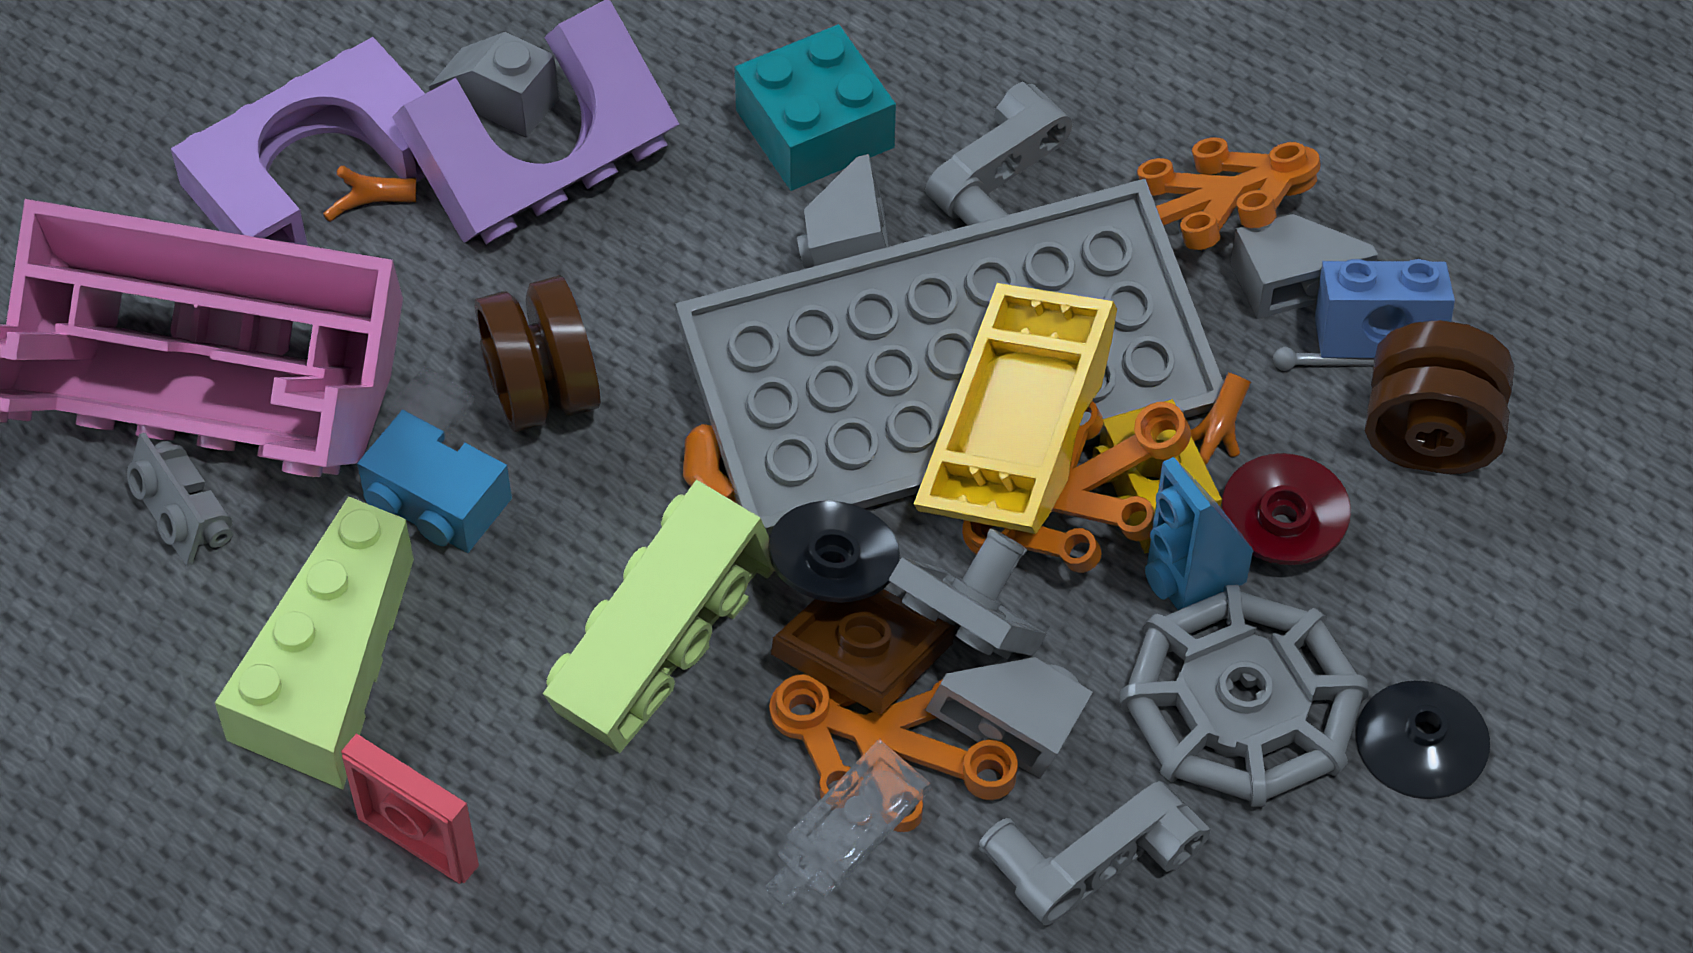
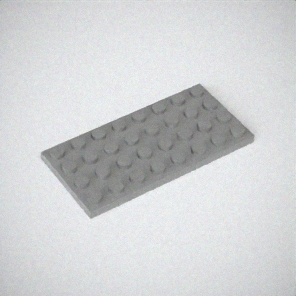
M1146 179L675 303V316L729 480L735 492L737 504L759 516L768 535H771L775 524L784 514L803 504L817 501H838L867 508L917 494L997 283L1114 301L1117 313L1102 387L1093 399L1103 419L1140 409L1155 402H1164L1171 399L1174 400L1176 406L1183 412L1185 418L1210 412L1224 382ZM1084 412L1080 425L1085 424L1090 419V412ZM1100 432L1094 438L1086 440L1084 447L1099 443Z

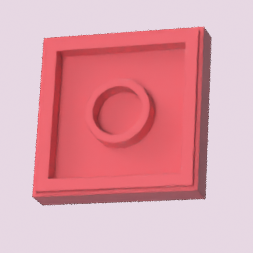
M356 733L341 750L358 819L458 884L461 882L465 883L479 866L467 803Z

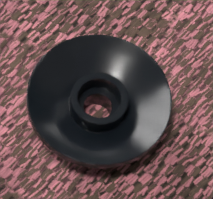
M838 501L811 502L790 510L777 521L772 529L769 540L770 561L779 577L799 593L827 602H854L879 593L890 583L889 578L899 563L900 557L897 539L883 520L864 508Z
M1405 681L1382 689L1364 706L1356 729V742L1359 754L1372 775L1388 788L1413 798L1439 799L1465 790L1482 774L1490 753L1489 731L1478 709L1459 692L1442 684L1429 681ZM1426 723L1432 725L1438 732L1425 734L1419 731L1415 724Z

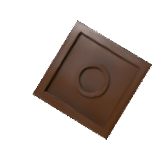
M885 589L869 598L854 602L838 603L814 599L773 637L771 655L881 715L953 644L955 627L939 618L936 621L926 618L906 606L902 602V598Z

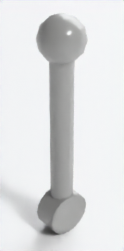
M1281 347L1273 354V363L1279 370L1287 371L1291 370L1295 365L1373 366L1374 358H1321V353H1295L1289 347Z

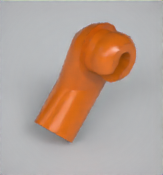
M701 424L696 426L685 439L683 477L685 481L692 486L697 479L737 503L729 478L719 470L720 458L722 456L712 425Z

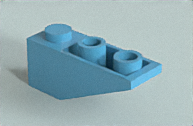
M1175 457L1162 462L1145 574L1154 593L1162 600L1169 598L1177 610H1180L1223 592L1224 585L1241 586L1246 583L1253 549L1218 503Z

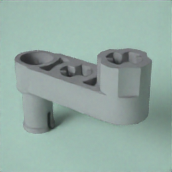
M1022 81L1009 89L995 109L994 118L999 126L954 154L951 159L939 166L930 176L926 183V195L952 219L960 218L968 226L1010 215L987 194L1061 147L1068 138L1073 126L1072 118L1034 84H1026Z
M1158 781L1146 787L1056 857L1046 858L1015 826L1011 818L1002 819L993 825L980 840V847L978 849L982 854L987 855L1017 887L1015 895L1043 925H1050L1066 915L1146 852L1166 872L1177 870L1196 855L1208 840L1211 831L1164 782Z

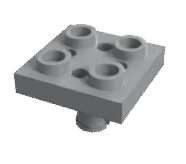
M990 528L986 540L963 579L953 576L940 567L903 557L900 559L889 581L906 591L902 602L909 608L933 621L940 618L952 625L958 623L961 627L956 636L987 655H991L994 652L1009 659L1012 652L1033 656L1039 649L1047 633L1003 607L1002 603L997 600L1020 558L1027 551L1021 544Z

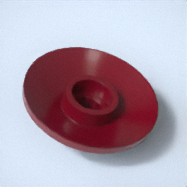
M1287 453L1260 456L1239 467L1229 478L1225 486L1221 509L1252 547L1253 556L1282 565L1306 564L1328 555L1343 540L1351 517L1349 496L1337 476L1317 461ZM1277 515H1286L1289 516L1294 522L1285 523L1278 521L1273 517Z

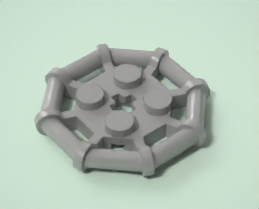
M1224 585L1223 592L1168 615H1152L1143 625L1146 635L1129 683L1120 690L1119 697L1121 709L1131 713L1162 765L1160 774L1170 782L1181 779L1248 800L1250 807H1265L1267 799L1327 773L1332 776L1338 775L1348 764L1345 753L1361 702L1369 696L1367 679L1355 672L1324 624L1326 615L1316 608L1304 611L1241 592L1239 585ZM1224 619L1228 626L1199 639H1195L1190 635V633ZM1244 619L1287 633L1284 636L1273 633L1271 639L1255 635L1256 627L1246 625ZM1307 645L1326 675L1313 674L1299 652L1301 646L1305 647ZM1173 651L1184 660L1177 681L1157 682L1167 652ZM1240 680L1247 688L1257 685L1261 691L1256 694L1254 701H1242L1231 695L1234 688L1233 682ZM1313 700H1331L1333 702L1324 733L1307 722ZM1158 706H1176L1191 730L1180 743ZM1293 742L1308 752L1266 771L1264 769L1263 755ZM1205 746H1208L1224 757L1234 758L1240 756L1245 758L1247 772L1197 757L1196 755Z

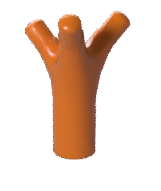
M340 166L337 169V175L344 179L346 184L352 186V190L337 200L323 215L327 221L331 222L346 210L372 202H416V178L365 176L353 172L345 166Z
M1229 372L1209 414L1199 425L1191 429V437L1194 442L1204 438L1199 453L1205 465L1208 464L1221 440H1223L1230 457L1240 454L1235 435V421L1251 382Z

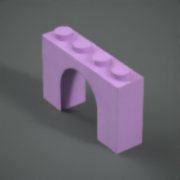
M604 0L559 23L544 37L574 89L581 109L580 134L575 147L566 158L552 163L536 164L521 161L504 152L486 132L456 78L404 104L392 116L464 243L481 235L485 244H488L517 228L512 218L513 216L532 207L536 216H540L568 200L563 189L580 180L589 189L618 173L613 162L630 153L633 154L636 162H639L668 145L663 135L675 128L679 123L610 0Z
M371 37L351 49L342 51L335 58L310 72L293 78L283 87L252 104L241 107L234 114L201 132L190 135L183 142L172 147L171 152L180 185L219 231L308 245L300 209L268 173L269 167L276 156L293 142L307 136L322 133L346 134L370 145L400 178H416V182L426 176L392 116L404 104L425 93L375 38Z

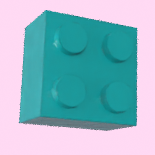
M839 24L734 66L736 111L790 191L845 169L858 156L869 154L871 158L895 148L896 103Z

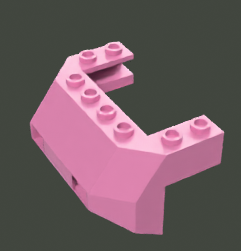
M25 199L6 324H0V422H7L8 419L31 421L32 411L59 410L76 413V425L83 427L114 430L115 420L137 424L136 435L139 436V434L146 433L148 438L172 441L175 437V431L198 434L196 445L210 449L234 451L236 441L259 445L257 456L283 461V472L310 477H321L322 473L338 475L341 465L356 464L364 456L391 378L403 302L393 260ZM122 293L175 301L171 324L172 337L116 327ZM293 321L313 325L308 359L283 356L289 350Z

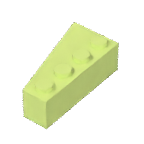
M697 479L685 495L680 494L671 501L663 514L660 531L648 547H641L632 555L625 567L622 584L610 600H603L594 608L587 620L584 637L571 654L566 653L556 661L547 678V688L543 695L555 712L618 753L622 752L671 694L675 681L670 675L677 666L683 670L690 668L709 649L712 625L720 616H728L734 619L748 603L749 596L744 593L748 583L755 574L759 573L768 579L775 571L769 557L770 538L761 518Z
M348 496L215 701L227 741L342 790L344 789L347 775L341 750L356 733L358 735L361 733L366 717L365 708L373 682L377 681L383 662L382 653L389 630L393 629L414 561L406 519Z

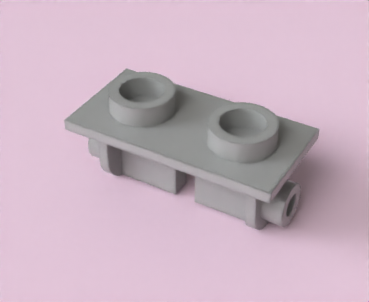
M146 433L139 434L132 462L127 469L130 490L137 499L143 500L157 521L162 539L167 544H172L187 567L193 563L199 545L209 543L211 547L216 548L225 545L232 538V519L225 512L211 490L189 495V493L201 491L205 481L182 446L173 445L171 441H163L154 446Z

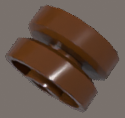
M561 275L529 284L525 299L529 325L518 300L506 290L475 299V314L486 370L495 394L498 395L506 420L514 432L545 424L549 412L548 393L545 382L556 406L569 417L597 409L601 403L599 383L588 337L573 294L565 278Z
M1443 320L1414 322L1391 331L1378 343L1374 358L1371 379L1372 391L1365 424V433L1371 447L1385 459L1399 466L1441 474H1463L1488 466L1503 453L1507 440L1510 414L1508 403L1512 393L1515 367L1509 350L1493 335L1462 323Z

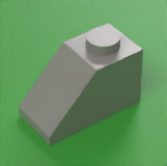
M502 32L462 47L429 85V90L431 91L456 78L476 114L524 137L530 135L559 100L554 54L507 32Z
M869 154L858 156L804 209L807 234L797 236L804 269L890 246L882 196Z
M1295 214L1278 217L1269 225L1261 228H1247L1245 226L1236 228L1230 264L1256 318L1260 319L1317 304L1322 261H1347L1351 259L1377 261L1378 253L1374 246Z
M1033 657L946 673L925 710L977 742L982 740H998L1007 744L1016 754L1018 767L1041 778L1058 754L1093 692L1079 684L1077 678L1065 668L1052 664L1048 665Z

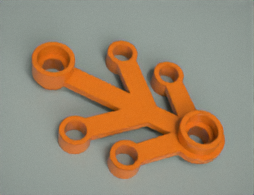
M1213 137L1199 141L1192 148L1196 170L1201 174L1174 172L1172 162L1164 158H1156L1144 162L1138 167L1137 173L1139 180L1146 179L1152 196L1165 193L1186 194L1160 204L1156 208L1163 226L1182 219L1180 227L1184 245L1192 250H1202L1212 247L1220 240L1219 231L1236 206L1240 222L1247 228H1261L1272 223L1277 216L1276 208L1284 196L1301 194L1316 184L1317 173L1320 170L1321 163L1316 150L1297 142L1283 143L1274 147L1269 154L1229 152L1227 142L1224 139ZM1222 171L1241 173L1236 176L1212 175Z
M1092 400L1085 411L1090 412L1091 417L1085 424L1079 426L1075 437L1068 481L1051 512L1119 526L1122 533L1128 539L1133 541L1146 540L1150 538L1155 510L1147 499L1140 496L1120 499L1089 491L1150 457L1165 460L1178 456L1189 444L1191 438L1190 426L1183 412L1176 405L1169 402L1152 403L1138 414L1135 420V435L1077 467L1086 440L1094 438L1103 426L1102 414ZM1165 430L1176 431V434L1171 439L1162 443L1156 442L1157 436ZM1138 511L1147 512L1144 522L1140 525H1127L1128 518L1133 513ZM964 520L962 526L963 539L968 548L977 555L992 525ZM1041 526L1036 534L1004 528L1001 532L1029 551L1062 558L1070 570L1078 573L1088 572L1095 568L1102 555L1101 547L1094 535L1084 528H1074L1066 533ZM1077 544H1090L1089 550L1082 557H1070L1071 550Z
M804 674L789 677L776 688L771 696L769 710L773 725L783 735L803 740L820 775V797L824 804L832 809H847L857 802L860 795V778L854 769L843 765L830 733L856 743L883 798V820L890 829L897 832L911 831L920 824L923 817V801L918 792L908 787L893 755L963 779L970 793L985 800H996L1006 796L1012 791L1016 783L1018 768L1016 754L1007 744L1001 741L982 740L966 751L906 730L937 718L925 709L942 680L938 681L930 691L890 705L881 715L876 712L863 715L844 708L856 703V701ZM907 689L897 699L902 697L906 693ZM799 704L809 705L815 710L808 715H797L791 712L792 708ZM985 769H992L997 771L1002 778L997 781H986L980 779L978 774ZM836 780H844L852 788L845 794H835L828 789V785ZM906 802L912 805L915 811L909 816L902 817L895 815L890 808L896 803Z

